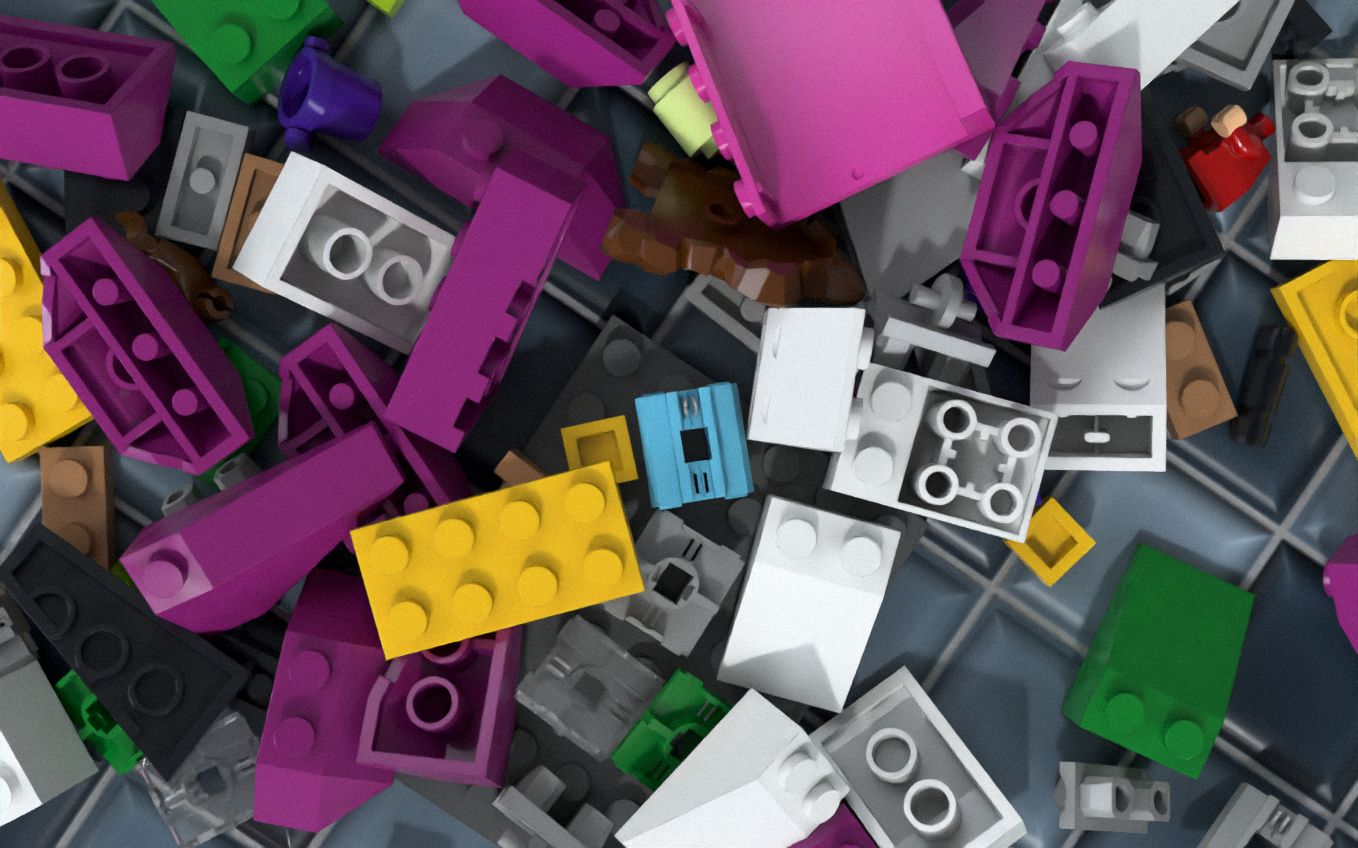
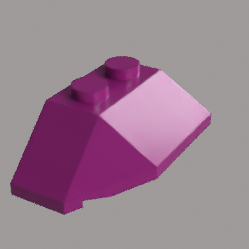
M457 0L466 16L569 88L642 85L671 51L677 41L671 28L666 26L662 10L656 0Z
M1067 61L1053 74L1055 77L1053 80L1030 95L995 127L960 257V262L980 304L989 318L988 322L995 336L1066 352L1106 296L1142 163L1141 76L1137 69Z
M502 74L410 102L379 146L378 154L476 211L480 202L474 200L473 195L485 168L490 162L499 165L516 148L589 184L557 258L593 279L600 280L613 258L602 253L599 248L615 209H626L609 136Z
M98 217L87 219L40 256L41 275H44L42 294L43 348L120 455L160 466L180 469L185 473L200 476L255 437L241 375L164 268Z
M335 322L329 323L280 359L279 378H282L279 399L278 446L287 460L374 420L406 475L404 482L357 527L472 496L467 475L449 450L383 418L400 381V376L395 369ZM349 533L342 541L351 553L356 554Z
M316 566L308 572L285 632L257 755L253 821L318 833L394 783L396 772L356 763L368 696L379 675L384 677L393 658L389 660L385 658L362 578L346 574L345 572Z

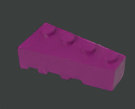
M517 148L499 165L492 162L487 165L473 195V199L480 202L472 222L467 220L463 224L453 243L450 256L455 258L448 275L442 278L428 306L430 315L411 348L407 358V365L385 411L384 419L456 453L498 393L589 184Z

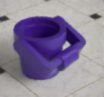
M306 36L304 47L296 53L284 75L277 107L278 120L281 126L286 128L284 140L287 149L309 154L312 153L316 133L357 142L365 140L373 131L378 120L383 97L382 87L378 81L332 59L329 43L322 38Z

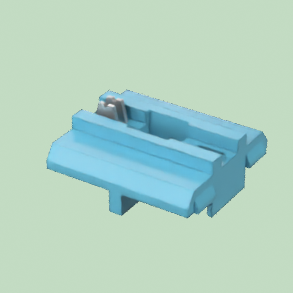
M727 381L707 384V387L685 391L668 392L665 394L664 391L648 393L634 399L651 508L659 507V510L682 507V503L724 497L725 500L745 497L747 493L754 492L737 383ZM704 428L708 446V460L685 463L680 432ZM703 473H705L708 492H706ZM693 474L696 475V482H697V488H698V493H697V494H696V487H695V481H694V475H693Z

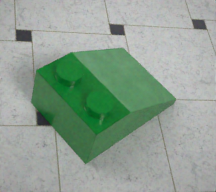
M151 0L184 41L228 90L251 108L283 80L290 62L296 53L304 47L306 36L327 40L345 24L325 0Z
M1138 542L1060 712L1081 728L1197 780L1225 720L1255 595Z

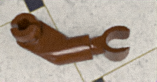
M127 211L116 214L117 221L126 230V240L166 270L204 324L209 325L220 322L231 315L228 311L233 310L234 302L232 296L224 288L217 287L201 261L194 254L160 235L153 237L147 233V223L138 212Z

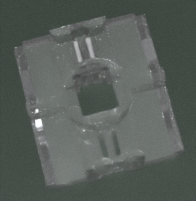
M577 614L573 619H569L556 636L557 638L553 641L549 650L517 686L514 698L554 727V732L560 737L566 736L602 763L605 758H610L609 756L641 717L647 706L652 703L663 689L661 686L665 680ZM585 672L591 677L597 678L607 688L600 699L594 704L573 689Z
M237 711L216 723L170 784L162 778L147 758L138 761L141 766L139 771L148 789H150L148 792L167 830H170L178 847L194 848L225 831L227 833L235 829L239 824L253 817L255 767L259 751L258 744L260 742L256 734L252 733L244 715ZM246 756H249V758H247V759H245V760H243V761H241V762H239V763L237 762L238 760H240V759H242V758H244V757H246ZM255 763L254 766H252V767H250V768H248V769L242 771V769H244V768L250 766L251 764ZM216 765L226 787L208 796L207 793H203L196 776L198 773Z

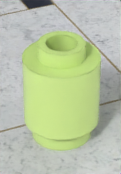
M685 61L664 75L649 90L648 95L656 104L653 112L688 156L694 158L703 153L708 160H711L721 153L710 128V124L718 121L711 101L704 103L697 94L688 74V67L691 65Z

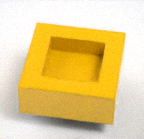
M625 415L561 428L569 470L611 459L618 483L639 479Z
M1046 496L1042 500L1043 503L1035 506L1033 509L1024 543L1006 538L1001 540L1045 585L1051 587L1096 542L1053 497Z

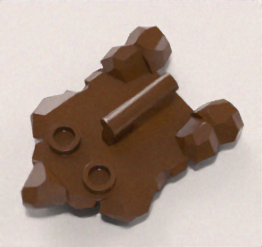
M644 142L629 182L645 197L656 198L650 215L636 209L616 208L599 248L602 253L623 263H635L644 271L654 274L666 275L676 272L681 267L683 270H692L705 276L711 275L725 281L730 288L739 291L753 301L777 309L798 302L802 298H814L818 302L841 305H856L863 300L867 290L862 276L836 247L835 233L819 219H815V213L775 232L757 216L749 218L744 212L733 185L735 181L742 179L739 172L721 166L706 172V168L690 157L677 159L666 148Z

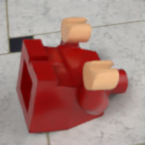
M1227 105L1213 117L1211 121L1213 128L1205 131L1203 127L1208 123L1206 112L1200 106H1191L1181 113L1174 122L1176 129L1188 140V146L1184 149H1178V152L1205 210L1209 212H1222L1251 189L1270 160L1271 155L1264 146L1263 141L1275 132V126L1270 118L1259 112L1247 121V115L1239 105Z

